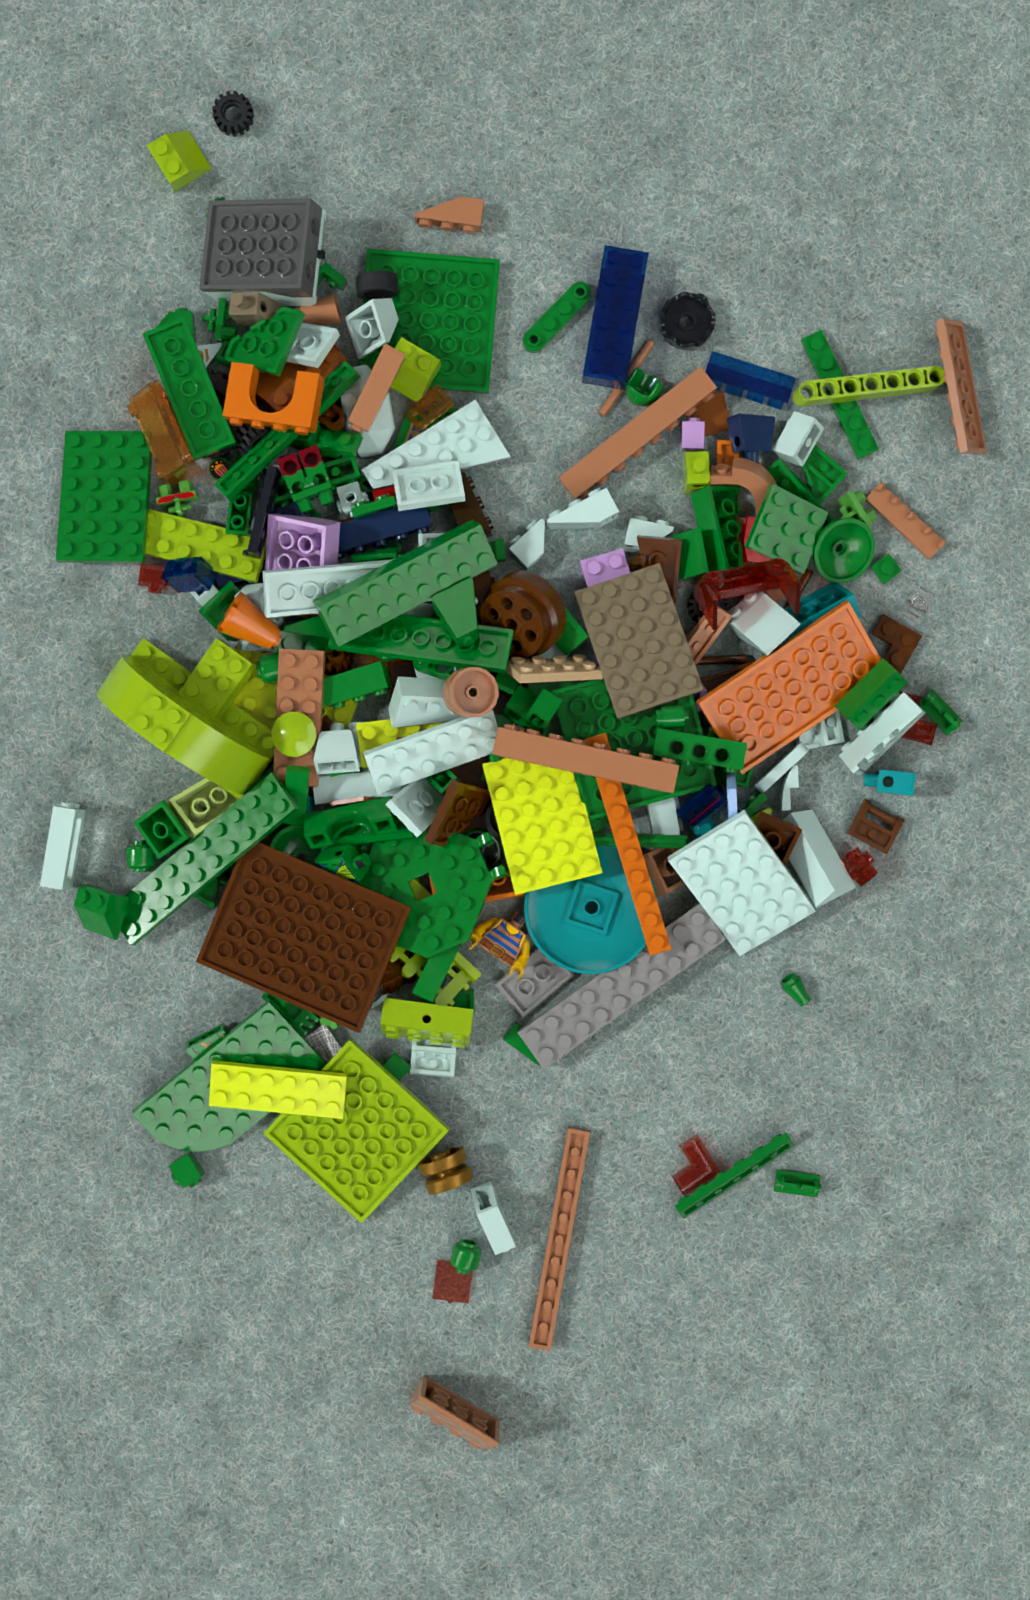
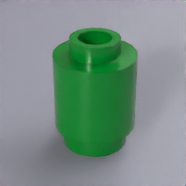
M682 704L662 706L661 709H655L657 727H663V729L685 727V722H689L688 709H683Z

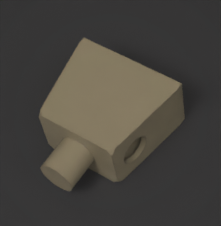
M258 292L232 293L229 316L240 326H253L264 318L268 320L276 315V311L281 308V304Z

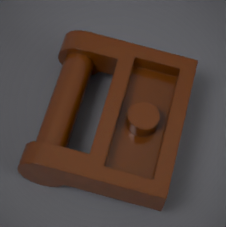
M865 798L846 834L887 854L905 819L887 813L872 805L871 801ZM866 812L891 824V830L889 831L865 818Z

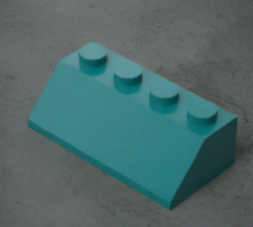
M831 582L798 600L791 606L784 608L801 625L783 642L844 601H848L858 619L861 618L862 614L854 594L839 583Z

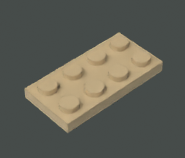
M575 654L569 658L561 655H555L553 658L534 656L532 659L513 657L509 660L506 671L519 683L603 679L600 667L581 654Z

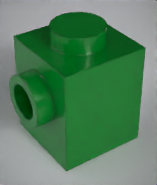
M192 1151L184 1154L169 1165L174 1182L177 1185H181L182 1189L188 1185L190 1188L196 1186L202 1181L201 1177L205 1174Z

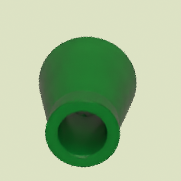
M790 973L781 980L782 990L794 999L800 1007L810 1002L811 998L800 976Z

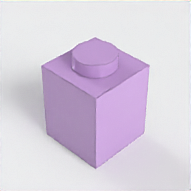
M687 418V421H682V452L704 451L705 421H700V418Z

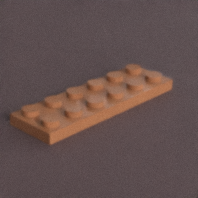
M945 318L937 320L935 333L940 342L941 350L939 355L944 364L945 372L943 377L948 386L949 394L947 399L953 413L951 421L957 435L955 440L956 447L961 454L981 455L987 453L964 323Z
M279 649L276 719L287 712H300L310 717L316 728V741L312 749L302 756H286L279 752L276 747L274 748L273 773L277 775L283 785H285L287 765L310 767L309 786H319L320 774L316 773L314 755L319 733L322 732L325 651Z

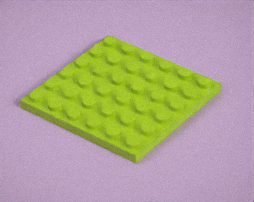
M350 1038L321 1070L347 1074L343 1119L281 1113L263 1134L362 1223L447 1134L450 1127L356 1041Z

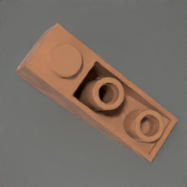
M462 196L415 213V224H419L422 228L437 226L441 227L440 229L444 231L459 229L463 230L462 232L466 234L481 232L484 199Z

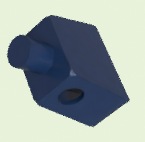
M739 413L727 418L732 452L745 455V459L759 464V456L772 450L775 417Z

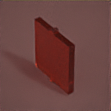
M437 1259L432 1299L445 1300L448 1303L460 1302L468 1304L473 1271H469V1274H460L456 1272V1268L451 1265L450 1261Z

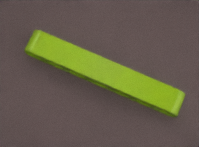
M939 366L809 380L797 387L793 392L792 398L796 405L807 407L931 392L945 382L943 377L945 371ZM930 375L935 378L936 383L930 380ZM908 378H912L915 382V385H912L909 382ZM887 380L893 383L894 388L888 385ZM866 383H870L873 390H869L866 387ZM844 385L849 386L852 393L847 392ZM823 387L830 391V395L824 393ZM801 390L807 391L809 398L804 397Z

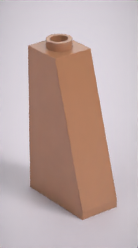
M384 344L348 419V422L352 424L351 429L361 434L363 431L369 433L405 361L406 354Z

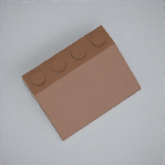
M424 1375L409 1402V1405H411V1408L416 1413L426 1414L431 1417L430 1420L438 1426L444 1425L449 1428V1431L454 1436L459 1438L462 1436L469 1440L468 1443L476 1449L482 1448L486 1451L497 1447L499 1444L500 1422L498 1419Z

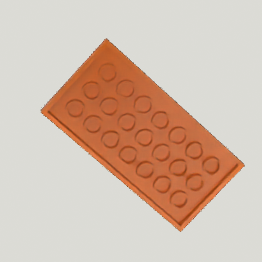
M844 601L777 646L768 656L765 654L696 702L718 738L747 743L743 770L738 769L741 774H744L836 712L838 709L835 705L881 658L848 601Z

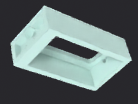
M61 802V806H53L40 882L42 887L60 890L73 888L86 809L79 808L80 804Z

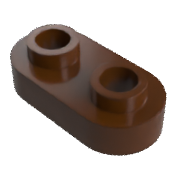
M333 403L318 417V421L328 429L338 431L346 425L347 416L339 406Z

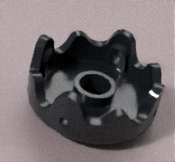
M681 292L668 299L663 305L659 318V328L662 336L671 346L681 350H693L708 341L715 327L716 316L705 295ZM689 317L692 319L693 325L685 328L681 325V319Z

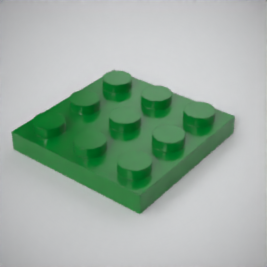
M770 484L745 548L798 574H804L813 553L815 541L823 528L829 512L775 484Z

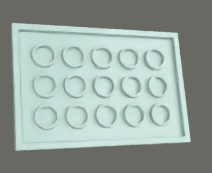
M745 810L668 856L669 863L739 956L816 912L811 901Z

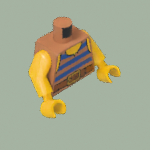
M516 911L510 921L501 917L500 919L491 918L480 923L473 930L470 939L472 946L469 949L479 945L511 967L508 974L509 977L512 972H517L519 974L517 980H520L524 972L523 969L530 957V941L526 938L527 934L520 930L526 922L525 916Z

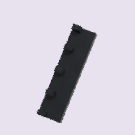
M268 465L267 469H263L262 474L266 476L263 488L258 489V493L261 494L258 508L253 509L252 513L255 515L252 531L248 530L247 536L250 537L248 549L243 550L242 553L244 556L261 559L267 535L268 514L273 511L282 475L276 466Z

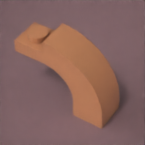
M734 457L732 466L727 464L711 466L710 484H736L747 488L755 498L756 516L769 485H777L773 476L763 466L748 459Z

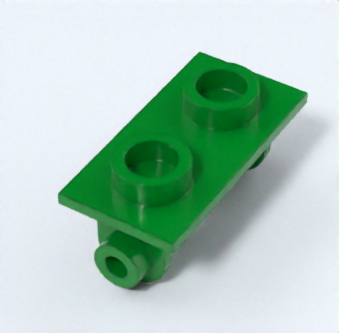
M933 689L917 703L946 736L959 728L960 723L963 721Z
M776 1169L773 1191L818 1198V1193L821 1192V1184H819L820 1175Z

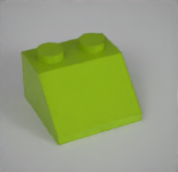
M189 130L164 134L146 145L174 192L212 169Z
M401 337L395 349L406 354L405 361L391 388L419 404L441 368V361Z

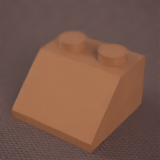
M653 848L643 853L648 873L656 889L657 898L685 884L668 861V856L678 851V848Z

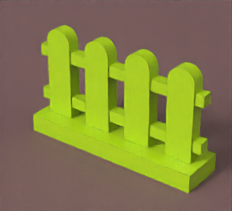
M396 946L390 962H395L399 958L405 964L401 969V974L405 978H410L414 974L419 977L422 972L420 968L428 958L415 953L409 959L404 954L406 949ZM457 952L447 972V975L452 980L443 990L439 988L433 1003L452 1007L455 1003L452 999L461 989L466 991L470 987L467 983L471 985L482 975L459 952Z

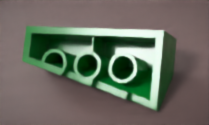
M740 485L705 486L690 494L697 527L701 528L709 570V580L727 579L743 571L742 543L739 542L742 524L738 522L741 503L738 502L737 495L740 493Z

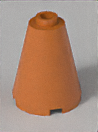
M241 591L226 611L223 622L220 621L217 627V631L267 649H270L272 646L276 648L282 639V636L279 635L281 630Z

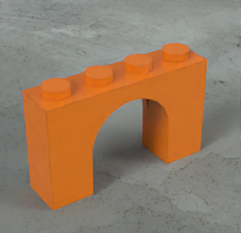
M231 362L222 415L229 421V424L243 426V423L251 424V427L256 429H264L267 426L273 427V430L278 432H286L289 429L295 430V433L300 435H308V432L316 433L325 381L319 373L297 371L294 393L290 403L278 412L267 413L259 410L256 403V389L260 371L251 364Z

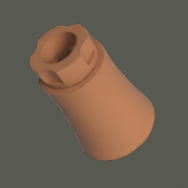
M335 293L317 299L315 305L292 308L301 310L305 314L302 323L319 326L342 324V316Z

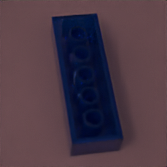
M605 245L582 383L621 390L626 389L649 252Z

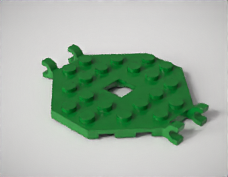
M428 828L418 837L414 835V837L374 842L369 854L371 863L368 866L369 869L358 884L412 907L397 943L398 947L430 959L470 941L477 919L480 917L485 899L493 882L508 875L503 865L491 871L487 867L480 848L495 843L489 832L480 835L477 839L460 833H454L449 837V842L444 847L431 845L424 841ZM429 873L436 893L417 901L410 882Z

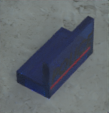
M709 783L676 812L694 828L723 804L727 798L721 786L718 784L713 786Z

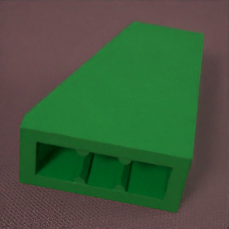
M471 577L431 597L433 609L459 649L464 646H471L479 639L475 590Z

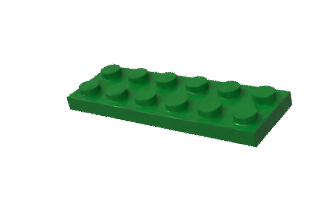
M183 316L142 333L193 459L196 461L237 444L227 419L222 416V406L186 318Z

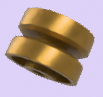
M463 1146L440 1151L418 1163L421 1175L430 1176L425 1181L428 1194L433 1195L452 1190L474 1178L471 1166L463 1164L467 1159Z

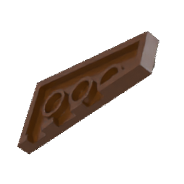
M637 535L642 569L660 563L676 608L682 539Z

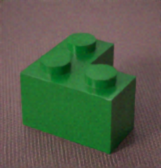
M519 685L502 714L525 729H532L543 733L563 700L556 693L547 691L544 688L539 696H536L531 689Z

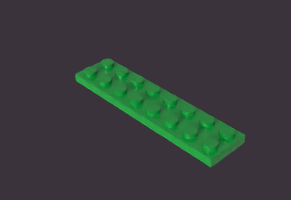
M401 614L339 647L329 637L328 648L331 650L461 668L479 667L490 672L506 674L514 630L478 625L479 639L471 646H464L459 649L441 620Z

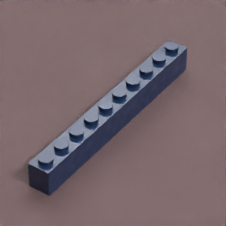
M397 506L340 523L338 560L344 558V554L349 552L359 554L365 552V548L374 545V548H379L387 545L386 541L395 539L398 542L408 539V535L413 533L418 535V533L430 532L429 529L434 526L428 507L398 511ZM266 556L263 562L259 579L263 578V571H265ZM214 573L217 586L220 589L230 580L237 587L245 583L247 585L257 584Z

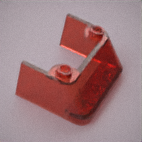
M775 558L769 561L719 571H710L704 574L695 585L694 597L712 630H716L718 600L780 588L793 611L799 613L801 582L787 561Z

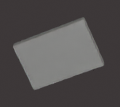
M536 948L530 954L520 980H517L519 977L517 972H512L510 977L508 972L495 983V986L524 1018L572 978L574 974L553 963Z

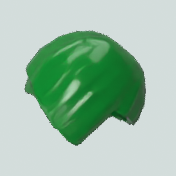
M636 367L626 383V394L629 401L634 405L649 406L659 399L664 385L654 376L648 375Z

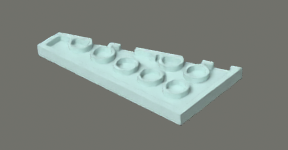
M474 400L362 469V472L373 490L394 485L392 470L457 460L459 461L460 470L502 459H510L511 457L479 404Z

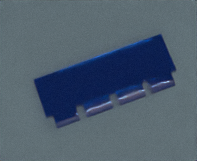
M713 351L705 371L716 385V390L720 391L724 383L727 384L725 393L742 397L743 391L746 390L747 395L745 399L763 404L764 398L768 397L766 406L779 410L782 409L784 403L788 404L796 380L795 377Z

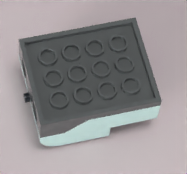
M311 198L209 201L199 289L216 301H219V298L230 301L232 293L258 292L279 302L281 306L315 305L317 302L316 292L321 259H325V251L321 250L324 221L326 220L325 210Z

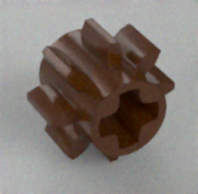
M330 649L326 653L325 668L328 673L337 675L348 671L347 666L352 663L350 655H347L346 651Z

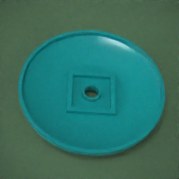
M596 846L602 869L601 874L526 892L525 921L532 940L549 960L564 969L581 974L610 972L632 961L647 945L617 846ZM650 876V880H651V883H652V886H653V889H654V893H655V896H656V899H657L656 889H655L654 883H653V881H652V879H651V876ZM592 901L596 902L598 905L597 912L594 914L587 913L586 905Z

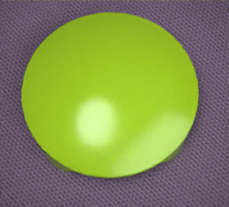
M292 711L284 713L276 719L272 727L271 737L274 746L279 752L286 756L298 757L312 749L316 741V728L310 717L303 713Z

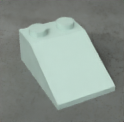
M756 588L748 592L738 605L728 611L732 618L727 624L736 636L767 656L801 625L770 597Z

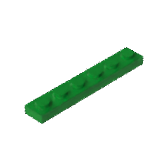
M822 329L801 339L803 348L818 379L844 377ZM844 385L845 390L849 393H852L850 387ZM823 387L826 395H830V391ZM856 401L831 404L857 460L879 450Z
M786 1132L774 1136L766 1146L756 1148L752 1155L746 1159L742 1158L736 1161L733 1165L734 1167L728 1171H721L715 1176L714 1180L701 1184L696 1189L697 1191L690 1196L685 1195L680 1198L678 1204L674 1205L683 1219L794 1147L793 1142Z

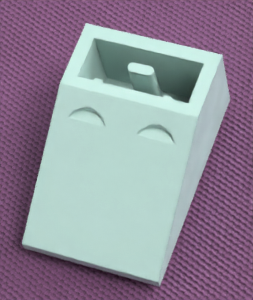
M597 488L588 494L589 497L585 500L576 499L568 504V509L564 511L558 509L549 514L550 518L547 519L546 527L547 529H598L617 519L619 510L608 489L601 490Z

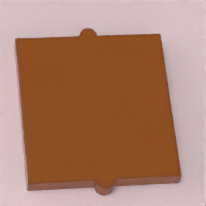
M723 391L714 393L715 397L706 404L702 401L696 406L698 410L691 415L692 418H700V421H705L704 437L712 434L716 436L717 433L729 430L727 418L730 416Z

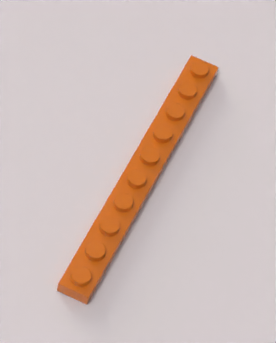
M606 733L584 739L586 746L594 747V743L608 746V750L611 751ZM596 777L649 954L651 956L671 950L621 782Z

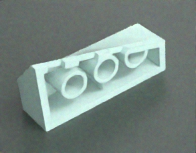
M903 692L900 695L897 693L889 701L891 705L885 711L881 709L873 717L875 721L869 727L867 725L862 727L857 733L858 737L853 742L849 741L842 747L841 750L843 752L839 756L854 774L862 776L926 713L908 694Z

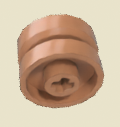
M479 667L462 668L453 672L447 678L443 687V700L447 708L455 715L463 718L481 717L489 713L496 705L499 697L498 684L494 676L487 670ZM469 690L473 692V696L469 695Z

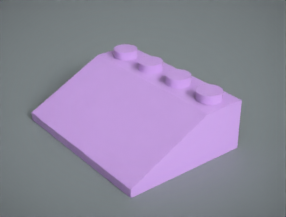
M268 514L265 571L338 564L340 522L314 517Z

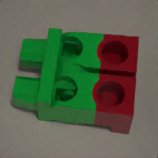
M317 444L298 451L306 474L302 470L296 453L276 460L292 499L296 505L298 504L303 514L314 510L310 500L319 496L322 506L334 503L333 487Z

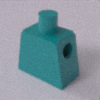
M879 769L878 774L865 773L863 786L876 787V793L912 797L916 773ZM883 779H892L893 785L884 786Z

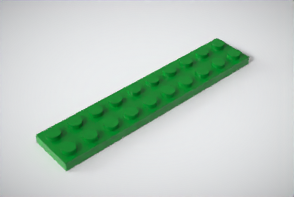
M270 773L210 823L201 833L191 839L125 895L129 897L121 931L130 945H136L299 809L275 773Z

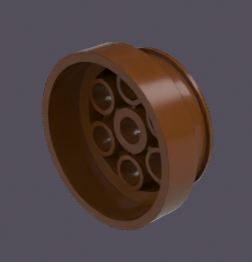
M515 571L506 574L488 589L480 610V624L483 626L513 629L514 637L510 657H534L545 653L561 639L566 627V611L561 597L549 582L531 572Z

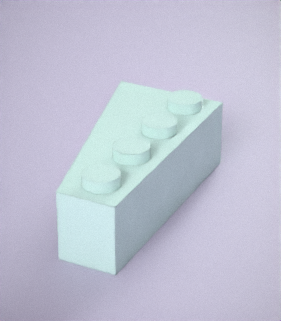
M398 677L388 708L392 728L452 721L460 718V716L455 715L447 708L443 700L445 680ZM469 690V695L473 696V692Z

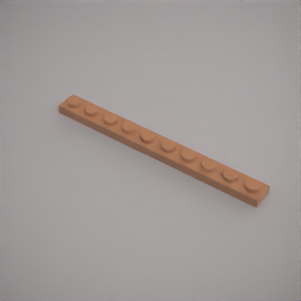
M568 1127L529 1339V1347L551 1351L590 1136L589 1130Z

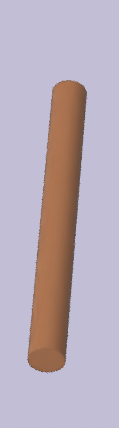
M648 339L599 410V414L604 417L607 416L626 388V383L633 370L641 366L654 347L655 343L652 340Z

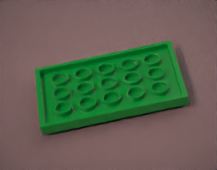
M65 431L56 548L57 562L145 563L154 438L152 431Z

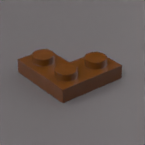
M885 614L881 616L872 632V635L890 644L883 659L901 674L922 635Z

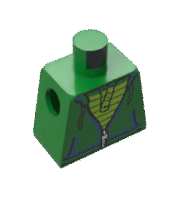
M352 845L324 848L314 861L315 866L357 884L362 881L371 863L368 854H359Z

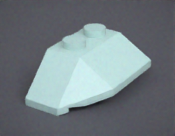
M368 365L352 367L361 377L340 396L343 411L347 416V432L359 433L350 428L352 424L348 422V419L372 371ZM389 393L369 433L363 431L361 434L363 440L357 451L361 458L383 454L393 434L395 424Z

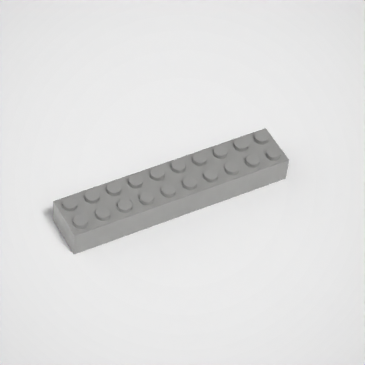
M699 902L664 925L671 950L650 956L646 945L637 957L626 965L610 972L595 974L518 1030L519 1036L543 1069L726 940Z

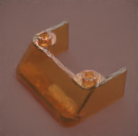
M156 379L130 397V404H127V408L131 416H136L156 461L157 465L154 466V469L159 479L164 478L172 487L179 484L178 482L188 480L204 472L192 457L185 437L166 397L167 393L164 386Z

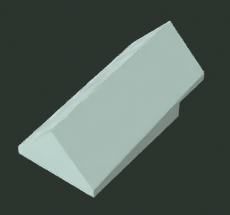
M805 810L790 813L783 821L802 829V832L788 860L814 906L818 908L855 889L854 882L814 811Z

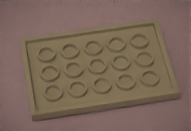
M660 563L574 592L617 720L704 691Z

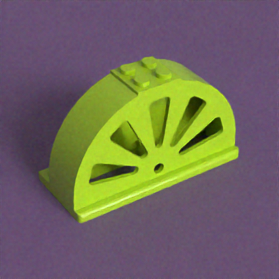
M142 638L131 656L125 654L121 656L96 693L101 702L127 726L178 762L218 784L238 800L256 785L274 759L275 746L271 737L272 730L234 703L239 693L256 671L257 665L219 638L214 640L193 672L150 641Z

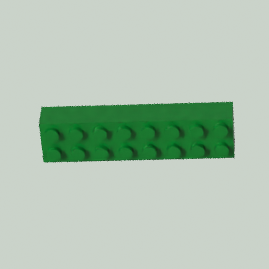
M472 519L314 600L313 603L331 640L339 647L430 600L432 596L469 577L473 578L498 565L481 524Z

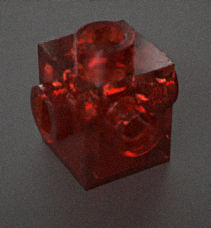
M858 847L848 852L841 860L851 879H854L861 887L878 874L873 865V862H875L874 858L868 851L863 853Z

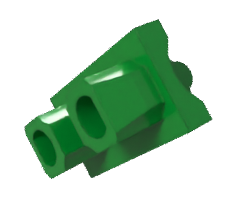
M219 298L217 317V310L210 308L209 315H204L202 321L208 324L207 331L214 332L216 325L214 338L217 340V343L221 342L223 344L224 340L231 341L232 338L237 336V327L227 326V319H232L229 316L230 304L226 299Z

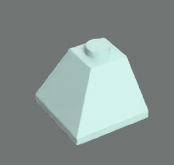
M392 298L371 299L345 317L358 359H363L384 344L390 342L399 320Z

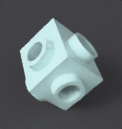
M358 481L337 487L340 500H337L336 503L339 512L344 513L347 519H354L351 508L355 507V503L365 500L370 503L367 492H362Z

